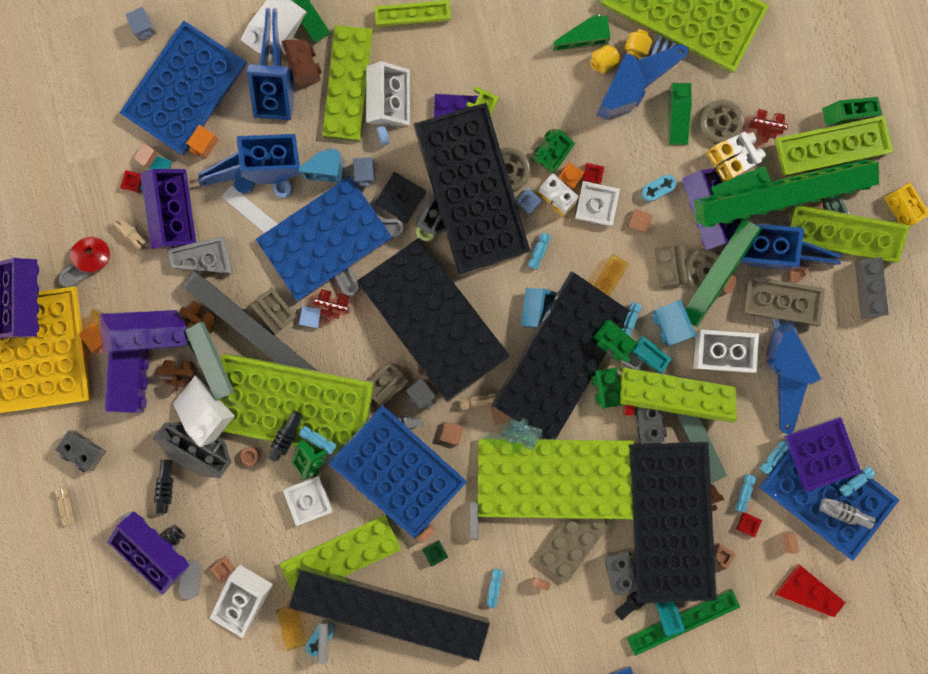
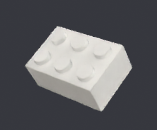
M714 330L695 331L693 369L757 373L759 334Z

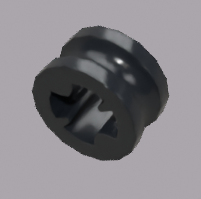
M176 525L172 526V530L166 531L167 536L175 544H179L180 539L186 537L184 532Z

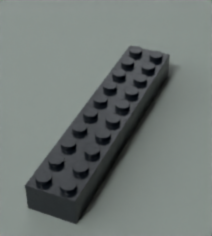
M303 565L300 568L288 607L289 609L478 662L490 626L489 619L483 616Z

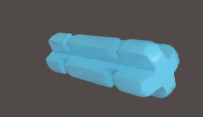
M541 233L538 239L540 242H537L532 253L533 258L529 260L528 266L532 269L539 268L541 263L539 261L543 259L548 247L546 244H549L551 236L547 233Z
M635 302L631 303L629 307L631 312H628L623 324L624 328H621L629 336H631L632 332L630 331L633 330L637 321V313H640L642 308L640 304Z
M306 426L299 433L300 437L305 440L307 438L308 442L320 449L323 448L328 454H331L336 447L333 442H328L326 438L314 431L311 432V429Z
M780 441L777 445L778 448L774 449L766 459L767 462L760 466V470L763 473L769 475L773 470L772 467H775L783 458L784 452L787 453L789 448L785 441Z
M870 467L864 468L861 471L862 473L855 475L846 485L841 486L840 492L846 497L851 495L853 490L856 491L867 482V479L875 476L873 469Z
M748 474L745 475L744 485L742 484L737 498L739 501L735 505L737 511L746 512L748 506L746 503H749L753 490L752 485L755 484L756 477Z
M493 569L492 571L493 579L490 582L489 597H487L486 605L491 608L497 607V597H499L501 586L500 579L503 576V571L500 569Z

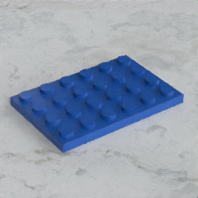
M183 20L119 113L184 156L190 148L186 144L198 125L205 126L247 65V62Z
M349 176L256 238V241L296 301L299 302L393 238L354 180Z
M383 405L329 462L332 468L414 539L467 483L465 478Z
M789 450L759 486V489L852 561H854L900 500L873 478L867 479L865 484L856 491L853 490V493L848 497L844 496L839 490L840 487L844 484L846 485L855 475L805 492ZM822 499L840 501L858 508L860 513L875 517V522L871 521V523H874L873 528L868 529L857 523L849 524L831 517L820 510Z

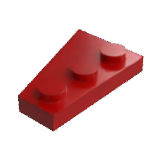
M799 564L775 592V595L831 617H835L846 603Z

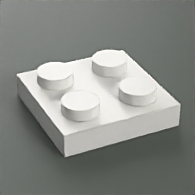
M583 181L575 219L612 227L620 189Z
M320 475L283 490L296 526L333 512Z

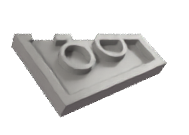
M224 236L167 249L171 268L233 274Z

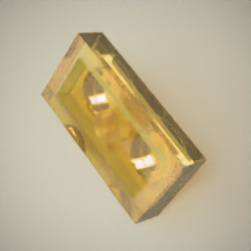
M612 254L594 286L608 296H611L629 263Z

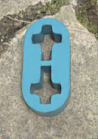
M664 175L647 184L642 189L641 196L645 201L653 202L670 193L676 186V180L671 175ZM664 180L671 182L670 188L665 186L661 189L660 186L664 183ZM648 188L650 191L654 190L655 188L657 189V191L653 194V197L651 195H646V193L648 192Z
M329 621V631L331 632L329 633V641L335 632V626L331 621ZM319 625L306 644V651L311 656H318V649L313 651L310 643L315 644L317 639L319 640Z

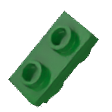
M560 129L547 131L543 137V142L534 149L533 156L531 157L533 162H538L551 174H555L575 145V142Z
M608 319L593 337L598 341L597 345L605 351L609 350L612 352L611 356L618 362L625 361L628 363L631 360L628 358V355L638 343Z
M617 367L594 371L595 374L591 375L593 387L596 386L597 394H594L596 406L599 405L600 409L622 406L623 404H620L621 388Z
M303 440L297 444L291 463L303 480L309 477L314 478L320 473L327 453L323 450L315 455L313 448Z

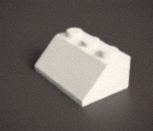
M382 61L366 66L367 123L379 126L410 125V69Z

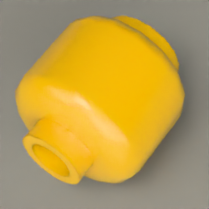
M638 29L637 32H631L624 49L627 54L637 58V60L646 57L651 47L652 39L648 36L649 33L647 31Z
M605 45L592 53L590 63L593 70L605 74L618 66L620 55L615 47Z

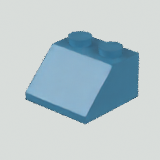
M326 149V151L318 152L300 166L299 172L306 180L340 183L343 179L345 161L338 150Z
M526 288L520 326L537 329L558 292L543 288Z
M681 299L652 311V321L655 326L659 327L661 332L659 333L660 340L666 346H671L696 336Z

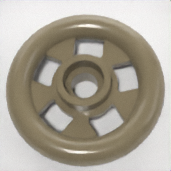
M729 100L711 102L703 109L700 116L702 133L708 140L716 144L740 135L745 127V117L738 105ZM721 107L722 113L715 115L714 109ZM730 110L736 115L734 119H731L727 114ZM707 119H713V126L708 127ZM719 120H723L725 125H720ZM732 124L736 126L733 133L728 131ZM716 130L723 132V136L715 135Z
M502 148L501 153L505 166L511 169V173L508 176L509 180L513 179L514 184L511 186L513 192L524 187L528 182L531 173L530 163L521 151L514 148ZM511 156L519 159L517 164L509 161ZM518 168L523 169L522 177L516 176Z
M700 249L690 254L686 259L685 265L688 279L686 284L693 291L696 292L707 276L703 273V269L708 268L710 271L720 256L718 252L711 249ZM706 257L713 258V264L705 262ZM697 259L700 264L697 268H694L692 264ZM695 273L700 279L697 283L691 277Z

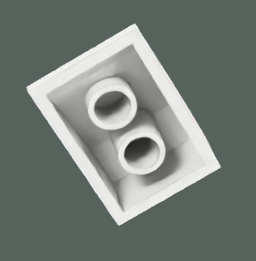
M266 0L248 24L241 38V41L261 54L265 10L270 8V62H274L272 36L273 8H277L281 59L285 53L281 41L292 40L307 12L292 0Z
M197 376L193 377L173 403L187 434L199 447L214 443L234 418V414L220 400L215 401L212 391Z
M239 565L229 576L210 619L243 638L273 584Z

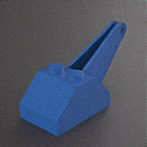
M266 8L260 65L249 64L247 69L253 117L291 120L294 102L293 72L289 67H283L281 63L277 8L272 10L274 66H268L271 10Z
M680 44L640 60L626 53L596 115L608 120L631 112L634 106L638 107L646 93L644 89L685 59L688 54V48Z
M296 135L237 136V152L198 173L199 184L202 186L246 178L259 185L279 184L300 173Z
M755 224L762 228V230L740 262L767 269H799L800 261L841 265V261L834 259H841L842 255L804 242V228ZM801 251L834 259L803 256Z
M783 323L773 330L766 352L769 360L766 362L771 371L774 370L777 374L779 429L785 434H791L796 426L807 385L814 384L821 380V377L796 330Z

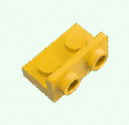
M911 182L884 197L885 202L899 223L912 226L928 216V209Z

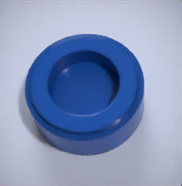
M246 178L235 179L234 187L239 193L248 194L253 190L254 182Z

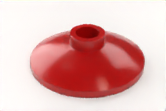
M85 237L73 245L70 258L78 270L93 273L103 269L108 264L110 249L100 238ZM88 250H93L91 254H86Z

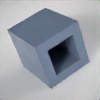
M143 7L125 14L134 35L139 41L148 40L157 34L148 12Z
M353 158L354 181L356 185L370 187L371 184H375L373 158Z

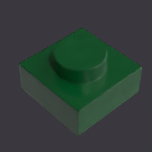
M440 540L422 549L431 567L449 557Z

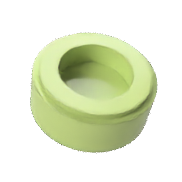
M417 227L416 234L422 242H430L434 239L435 235H430Z

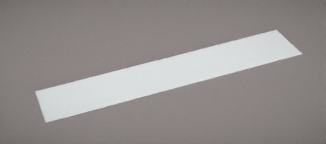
M230 186L221 196L264 233L277 225L275 221L239 193L233 186Z

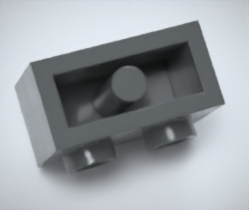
M423 379L418 380L406 390L410 396L408 400L414 408L419 407L420 409L425 408L427 410L436 403L434 399L437 396Z
M634 406L638 443L665 442L664 437H667V430L662 422V418H665V411Z
M76 430L68 431L55 449V451L60 453L59 456L63 460L72 461L76 464L75 467L82 472L94 471L107 452Z
M624 549L603 554L613 595L636 591L635 573L632 570V565L635 564L632 553L629 554Z

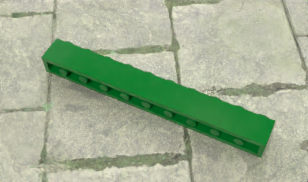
M865 159L694 199L696 223L703 225L705 228L714 227L717 223H731L733 219L737 218L748 219L754 214L765 215L771 210H785L787 206L796 207L802 206L804 202H819L821 198H835L838 194L842 193L852 194L854 190L858 189L869 190L871 186L879 185V162Z

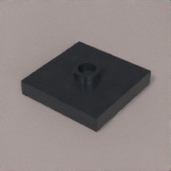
M394 171L374 204L407 224L427 191Z

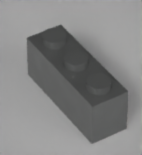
M870 258L856 261L855 270L861 318L889 315L883 259Z

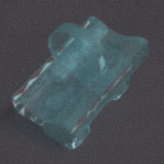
M509 419L506 428L502 432V436L506 437L508 442L523 443L525 448L531 450L534 449L542 434L541 429L527 425V420L522 419L520 423Z

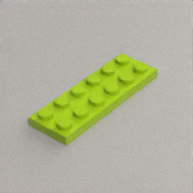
M335 25L322 135L324 138L361 141L366 99V66H369L373 36V29Z
M885 115L779 137L774 140L783 177L894 152Z
M803 205L793 207L788 227L804 228L803 241L820 248L869 258H882L885 261L896 263L900 261L910 229L908 224Z
M623 368L621 371L620 404L735 423L737 420L736 387Z
M386 514L287 559L281 562L280 566L293 593L302 565L345 577L401 551V547Z

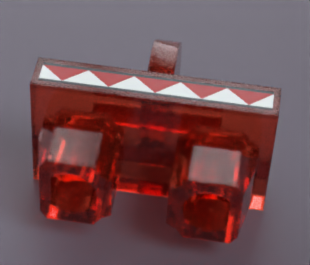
M758 109L754 118L749 122L748 128L757 129L756 135L762 136V142L767 143L769 138L776 139L777 134L782 135L784 130H787L788 124H785V114L775 113L772 121L766 120L768 111Z
M321 289L318 299H314V304L328 308V311L323 309L320 311V315L326 316V322L330 323L332 318L339 319L340 314L335 313L334 310L349 314V296L339 294L337 303L330 302L332 292Z

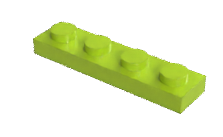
M450 0L374 6L376 27L451 21Z

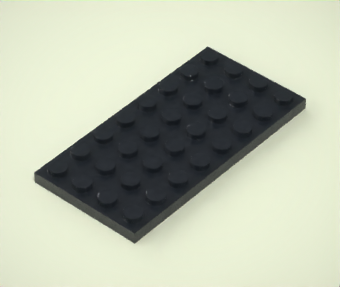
M487 102L414 123L413 127L458 273L463 274L531 251Z
M420 238L414 240L357 281L447 403L510 358V354Z
M570 271L491 406L531 429V426L541 430V432L533 431L544 438L556 440L590 383L591 375L595 374L594 371H597L607 354L605 350L597 345L598 341L593 337L607 319L611 320L621 329L628 312L631 311L576 273Z
M709 442L629 444L636 602L717 601Z

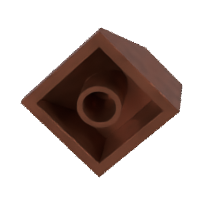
M306 40L281 41L299 87L302 88L321 81L319 74H322L319 63L314 62L313 57L316 54L313 46H309Z

